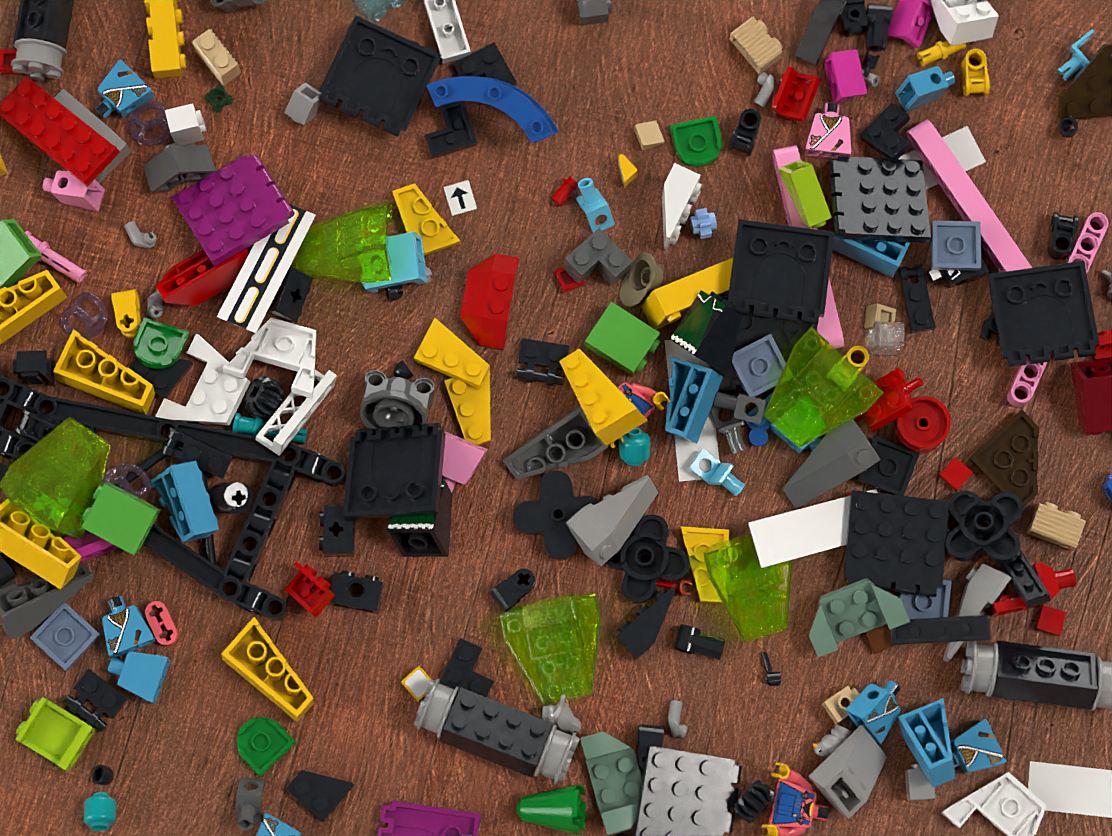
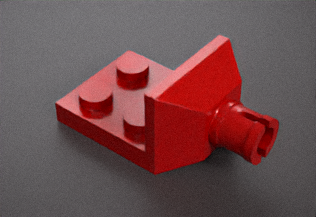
M1040 562L1032 565V568L1050 594V600L1060 592L1059 590L1076 586V577L1072 568L1056 572L1053 567ZM1010 595L998 597L992 605L986 608L987 615H990V618L1028 609L1019 595L1011 599ZM1045 603L1040 604V605H1037V606H1034V607H1031V608H1028V609L1041 607V606L1044 605Z

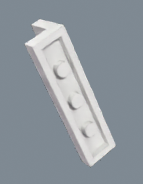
M315 370L314 378L320 382L314 388L313 398L306 397L301 406L295 407L293 399L296 396L302 395L291 392L258 433L255 440L280 456L335 386L337 375L329 370L324 376ZM282 414H293L287 424H281L280 416ZM268 431H279L273 442L264 437Z

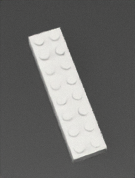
M423 0L439 54L442 55V63H449L470 55L471 51L455 0Z

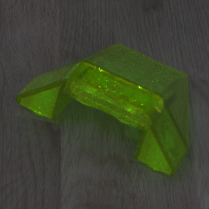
M391 201L365 204L311 225L297 251L296 269L306 274L365 283L392 280V261L388 252V223H392Z
M811 327L794 345L763 415L800 448L866 412L884 392Z
M69 417L10 465L0 482V488L11 503L50 529L81 539L86 531L82 528L84 521L81 519L88 507L92 508L96 500L93 498V495L98 486L102 484L111 444Z
M751 533L711 545L703 553L708 577L744 642L788 629L792 560L761 568Z
M595 593L568 594L523 604L499 615L504 640L544 705L559 702L562 694L566 695V700L592 694L601 622Z

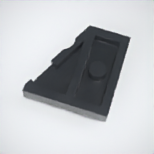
M135 358L128 368L151 383L155 394L164 400V398H168L194 364L190 360L178 359L169 367L154 369L143 365Z
M301 770L287 786L286 790L324 822L355 785L352 782Z

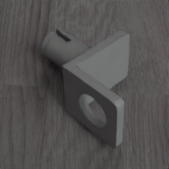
M717 392L714 407L734 411V418L757 424L762 422L766 405L765 400L747 396L745 392L739 394L738 397ZM750 402L758 406V413L753 417L748 416L745 412L746 405Z
M712 406L711 413L718 434H726L731 454L746 450L739 430L741 426L745 425L744 421L740 422L739 419L734 418V411L730 410L732 413L730 421L723 422L718 417V412L722 408Z
M240 778L236 794V821L238 822V827L242 830H250L253 827V823L261 822L264 779ZM253 784L256 785L258 788L255 790H247L244 788V786Z

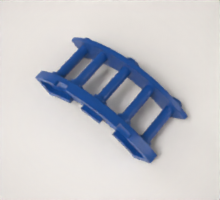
M461 76L438 80L426 85L436 107L456 101H476L502 110L522 127L531 143L541 141L559 132L548 112L535 99L520 88L507 82L487 77Z

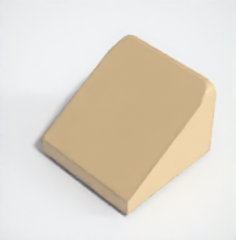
M657 121L639 123L634 126V131L642 151L665 143Z
M878 303L868 305L864 328L892 333L894 331L896 309Z

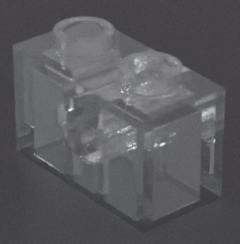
M874 322L872 328L868 329V334H865V349H869V356L898 357L904 347V322Z

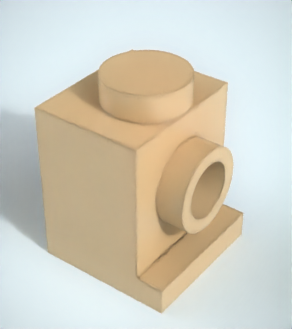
M847 686L824 701L822 705L834 723L837 724L849 716L846 712L847 707L841 705V700L843 698L847 699L850 705L860 694L855 688L851 690Z

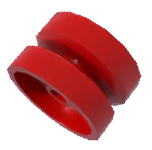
M917 396L911 399L913 410L894 420V435L901 446L917 451L920 454H926L935 450L948 436L951 428V416L946 406L938 399L930 396ZM920 422L924 423L925 426H924V427H921V426L919 425Z

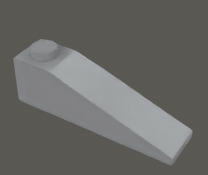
M62 89L54 98L120 151L114 160L95 178L100 183L131 151L128 145L115 132L65 89Z
M646 475L624 486L621 492L613 496L608 494L603 497V501L595 505L590 503L584 506L566 524L584 554L602 566L620 550L657 496L658 491L650 477Z
M985 564L978 568L974 566L966 576V579L969 581L965 585L956 616L984 615V610L994 603L1011 577ZM964 641L948 642L943 660L946 662L951 660Z

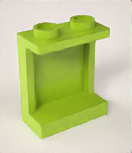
M42 697L40 701L36 700L29 711L31 715L27 722L23 721L16 731L18 736L15 740L70 772L96 729Z

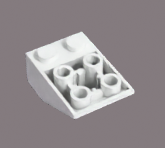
M930 0L940 31L950 45L993 37L998 14L987 0Z
M674 163L664 183L662 194L664 249L668 250L670 244L675 245L682 227L680 223L685 225L692 207L690 203H696L702 184L699 183L700 174Z

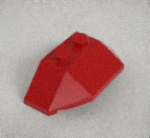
M203 249L172 266L163 279L155 286L165 303L197 306L234 284L249 252L247 249H244L214 267Z
M495 254L468 270L460 318L480 347L504 350L520 257Z

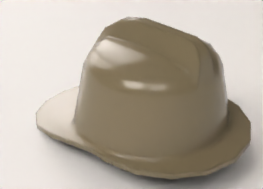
M647 252L639 254L620 285V300L628 307L639 304L647 293L660 288L662 284L664 266L656 263L651 254Z

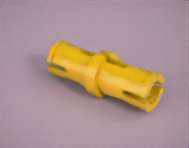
M948 40L944 42L939 41L935 43V46L917 52L918 60L922 59L920 64L926 66V64L940 58L944 60L949 54L965 49L966 43L950 45Z

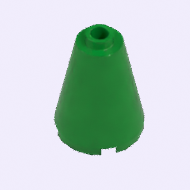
M577 784L522 796L521 801L517 802V816H521V820L524 822L574 835H582L583 833L580 829L584 830L586 822V802L581 800V795H586L584 786Z

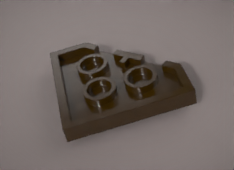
M1112 43L1103 44L1089 63H1086L1074 77L1073 82L1058 95L1060 120L1066 117L1083 119L1112 115Z
M1021 410L969 457L974 466L1000 493L1009 492L1017 495L1022 501L1023 508L1038 495L1039 427Z

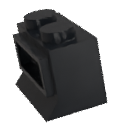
M46 350L16 352L17 359H13V372L18 374L19 379H24L29 385L46 384V381H48L55 387V375L53 373L55 361L47 358Z

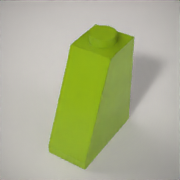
M796 160L778 168L779 174L803 224L809 227L812 226V228H818L826 224L825 220L832 217L813 165L802 160Z

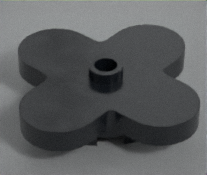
M553 470L547 472L540 480V499L525 501L519 504L514 511L513 522L517 530L523 534H542L544 548L548 556L557 561H564L572 557L577 549V541L566 522L584 506L590 503L595 505L599 501L591 496H573L572 482L569 476L562 471ZM561 511L563 513L562 518H555L554 512Z
M963 490L955 493L950 498L949 513L951 518L958 524L946 538V550L951 558L961 562L969 561L984 551L995 562L1006 564L1014 561L1019 556L1021 551L1020 539L1010 529L1019 522L1023 515V504L1017 495L1003 492L997 494L989 501H983L974 492Z
M655 514L642 517L636 525L634 536L628 537L620 550L605 563L612 569L625 572L622 589L626 598L633 603L640 604L649 601L655 593L658 580L679 582L690 571V561L687 554L681 549L667 546L669 536L668 525L662 517ZM644 556H649L651 558L649 562L642 563V558Z

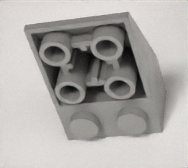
M860 725L809 775V778L832 807L849 819L867 801L887 756L865 727Z

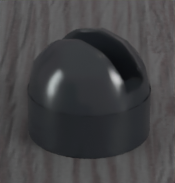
M1071 117L1062 119L1059 123L1060 134L1066 138L1076 135L1078 131L1077 121ZM1072 126L1074 127V128L1071 129L1070 131L1064 132V131L1070 129Z
M401 284L385 287L389 302L396 301L403 296V291H398L403 288Z
M403 360L395 365L393 370L394 377L408 380L414 376Z
M99 764L93 770L92 781L95 784L101 786L109 785L114 779L113 770L108 766Z

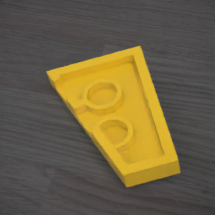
M415 183L392 191L406 233L415 232L422 236L424 256L461 244L459 238L451 231L447 223L440 217Z
M434 318L414 357L415 362L461 380L478 389L481 388L490 370V365L436 318Z
M490 370L480 389L455 378L445 380L444 383L464 439L479 446L491 442Z
M681 526L680 530L700 602L725 604L729 530Z

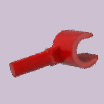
M658 580L657 586L669 589L673 587L679 595L687 596L691 593L683 592L682 585L692 586V583L690 581H683L678 584Z

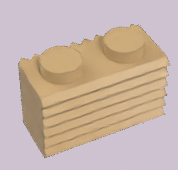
M752 16L731 32L730 40L757 73L761 74V72L781 58L783 51L781 43L775 37L771 38L767 34L768 30L761 20L757 21Z
M208 29L192 41L195 51L222 86L240 75L238 62L230 55L229 51L221 43V40L216 37L211 29Z
M1049 502L1038 504L1027 534L1072 551L1076 549L1086 523L1085 520L1080 519L1081 515L1073 511L1061 512L1057 510V505Z

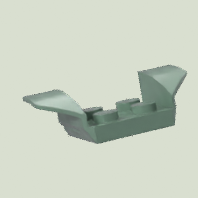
M865 578L820 597L819 608L809 637L819 658L839 650L837 643L885 624L888 625L889 629H893L910 622V619L899 597L875 586L873 582Z
M605 732L580 738L588 773L607 835L631 829L636 820L642 782L634 750Z

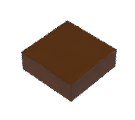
M887 624L864 632L874 655L894 646L891 641V629H889Z

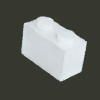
M193 103L165 110L169 130L175 143L186 145L204 140L202 132L206 131L205 122L201 111H196Z

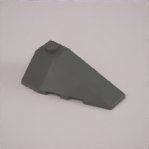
M578 405L503 459V462L515 479L519 480L555 468H562L569 464L590 460L610 445L606 446L596 436L581 405Z
M849 415L829 428L824 438L814 447L809 457L799 466L782 489L795 509L860 474L881 459L852 416Z
M84 563L78 565L74 578L62 589L40 578L39 575L31 577V581L18 585L15 581L0 587V624L10 640L21 637L38 626L94 578L92 573Z

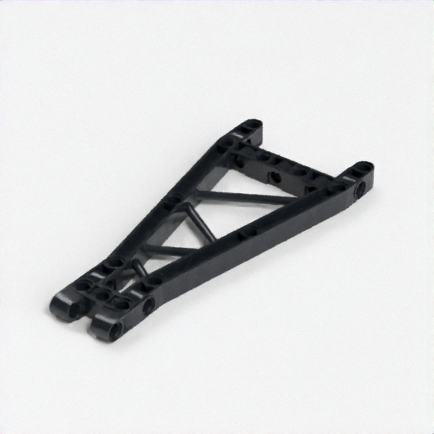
M0 375V388L5 385L9 386V392L6 395H0V456L25 464L90 508H92L96 500L93 498V495L98 486L101 485L96 431L163 444L167 443L168 438L163 437L164 430L168 427H173L233 454V458L271 465L224 571L217 567L213 534L204 538L206 559L155 524H153L143 545L224 600L246 611L274 621L283 620L287 616L288 606L284 600L265 589L250 584L251 578L297 474L318 483L322 482L331 487H339L346 481V472L340 463L292 443H289L279 456L255 440L256 436L52 397ZM53 404L52 412L47 415L60 420L65 429L69 426L86 429L91 481L42 449L43 443L36 440L30 441L26 437L4 429L3 427L11 410L15 409V407L22 410L24 406H31L43 412L45 405ZM53 428L46 431L50 436L54 437L57 435ZM178 441L176 447L183 448L185 443ZM29 447L33 448V454L29 458H23V451ZM161 449L113 485L123 489L168 455L161 452ZM286 452H296V458L293 461H285L284 455ZM200 469L206 492L209 494L207 473ZM333 469L341 471V476L336 480L328 478L329 472ZM268 495H275L277 497L276 503L272 506L264 504V500ZM248 540H256L257 547L254 550L248 551L245 549V543ZM229 584L237 585V592L233 596L225 594V588ZM281 603L282 611L277 615L271 614V605Z

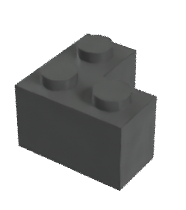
M189 143L187 145L169 144L165 146L164 151L152 156L151 160L143 166L151 192H169L184 181H200L216 171L208 146L197 145L196 143Z
M599 228L565 258L562 267L578 283L587 278L594 270H597L613 286L629 271L633 261Z

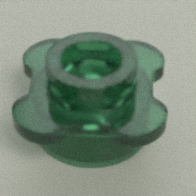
M218 85L205 95V101L213 106L214 112L220 113L226 105L233 103V97L227 94L224 86Z

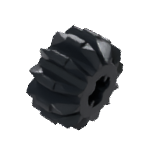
M263 375L259 379H255L253 384L249 386V390L245 393L246 398L243 401L245 409L254 416L262 418L273 415L274 410L278 408L279 403L283 400L281 398L284 393L282 385L275 379Z
M757 780L736 802L734 811L738 813L740 818L748 823H752L771 803L775 793L766 783L764 784L761 780Z

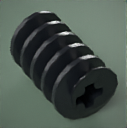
M221 483L211 492L210 500L212 506L221 513H242L250 508L253 502V494L249 486L244 483Z

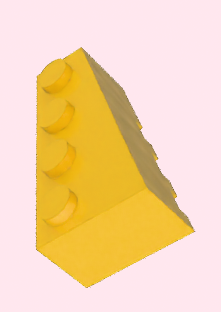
M144 0L146 11L150 15V17L146 18L148 34L151 36V39L148 41L151 69L155 79L183 76V68H187L186 56L181 54V46H185L184 33L179 30V23H183L182 10L178 9L177 1L181 0Z
M733 258L653 290L641 305L650 326L657 330L683 318L701 290L708 295L713 291L721 297L722 295L728 296Z
M48 270L21 280L12 287L0 289V345L68 298Z
M73 329L54 368L53 373L56 380L146 415L156 395L153 385L128 367L123 366L117 359L103 352L97 345L86 340Z
M580 348L559 361L594 433L606 446L648 421Z
M12 494L0 505V552L59 589H62L74 578L82 556L61 537H55L50 533L51 528L45 522L39 523L33 517L34 512L28 507L23 508L18 503L19 499Z
M253 617L223 651L222 660L298 723L314 704V698L272 643L267 633L264 632L256 618Z

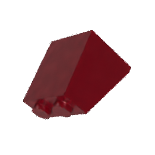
M1112 357L1071 363L1079 425L1086 434L1099 435L1104 431H1111Z

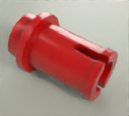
M570 176L567 179L564 178L563 184L550 198L558 206L562 207L574 192H578V182Z

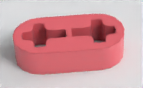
M159 601L149 603L145 609V615L156 640L163 646H172L177 642L179 634L168 608ZM154 607L158 609L163 608V612L160 613L163 621L159 622L155 616L151 617L150 614L154 612ZM163 625H165L168 631L173 630V634L170 635L171 640L169 641L160 637L164 634L161 628Z

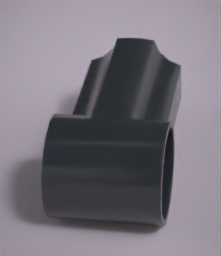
M868 3L866 13L868 27L865 49L873 52L885 51L888 27L892 17V5Z
M680 624L673 648L684 653H696L720 660L726 640L702 633L700 629Z

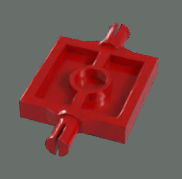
M898 367L859 390L862 408L851 414L852 418L856 423L866 418L867 427L873 432L913 410L911 403L912 391L924 385L922 379L917 376L915 379L907 382L904 371Z

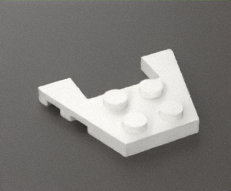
M270 318L251 337V341L244 348L241 347L230 362L227 361L224 364L223 373L244 379L253 359L297 371L298 373L291 386L292 393L313 398L316 330Z
M196 334L187 354L206 362L207 365L186 407L164 398L155 417L185 423L199 422L200 424L230 425L250 381L246 377L243 379L223 373V366L227 360L200 335Z
M1007 772L943 810L942 814L960 828L976 809L1006 836H1034L1047 805Z

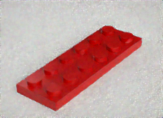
M28 77L0 103V117L86 187L120 153L113 144Z

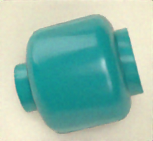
M635 428L622 436L624 443L619 440V456L630 466L642 465L650 457V437L645 432H642L641 429Z
M94 793L93 797L88 798L84 802V823L93 831L109 830L110 826L116 823V801L108 797L107 793Z

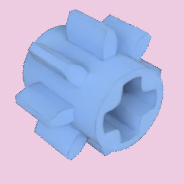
M707 208L695 210V216L690 217L693 235L699 234L700 239L712 237V231L717 230L714 212L707 213Z

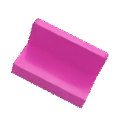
M899 0L888 27L887 37L902 38L911 47L920 48L934 11L929 0Z
M849 50L830 53L824 60L833 103L840 105L850 97L865 96L867 89L858 51Z
M89 531L87 534L76 532L64 537V541L82 556L80 563L119 548Z

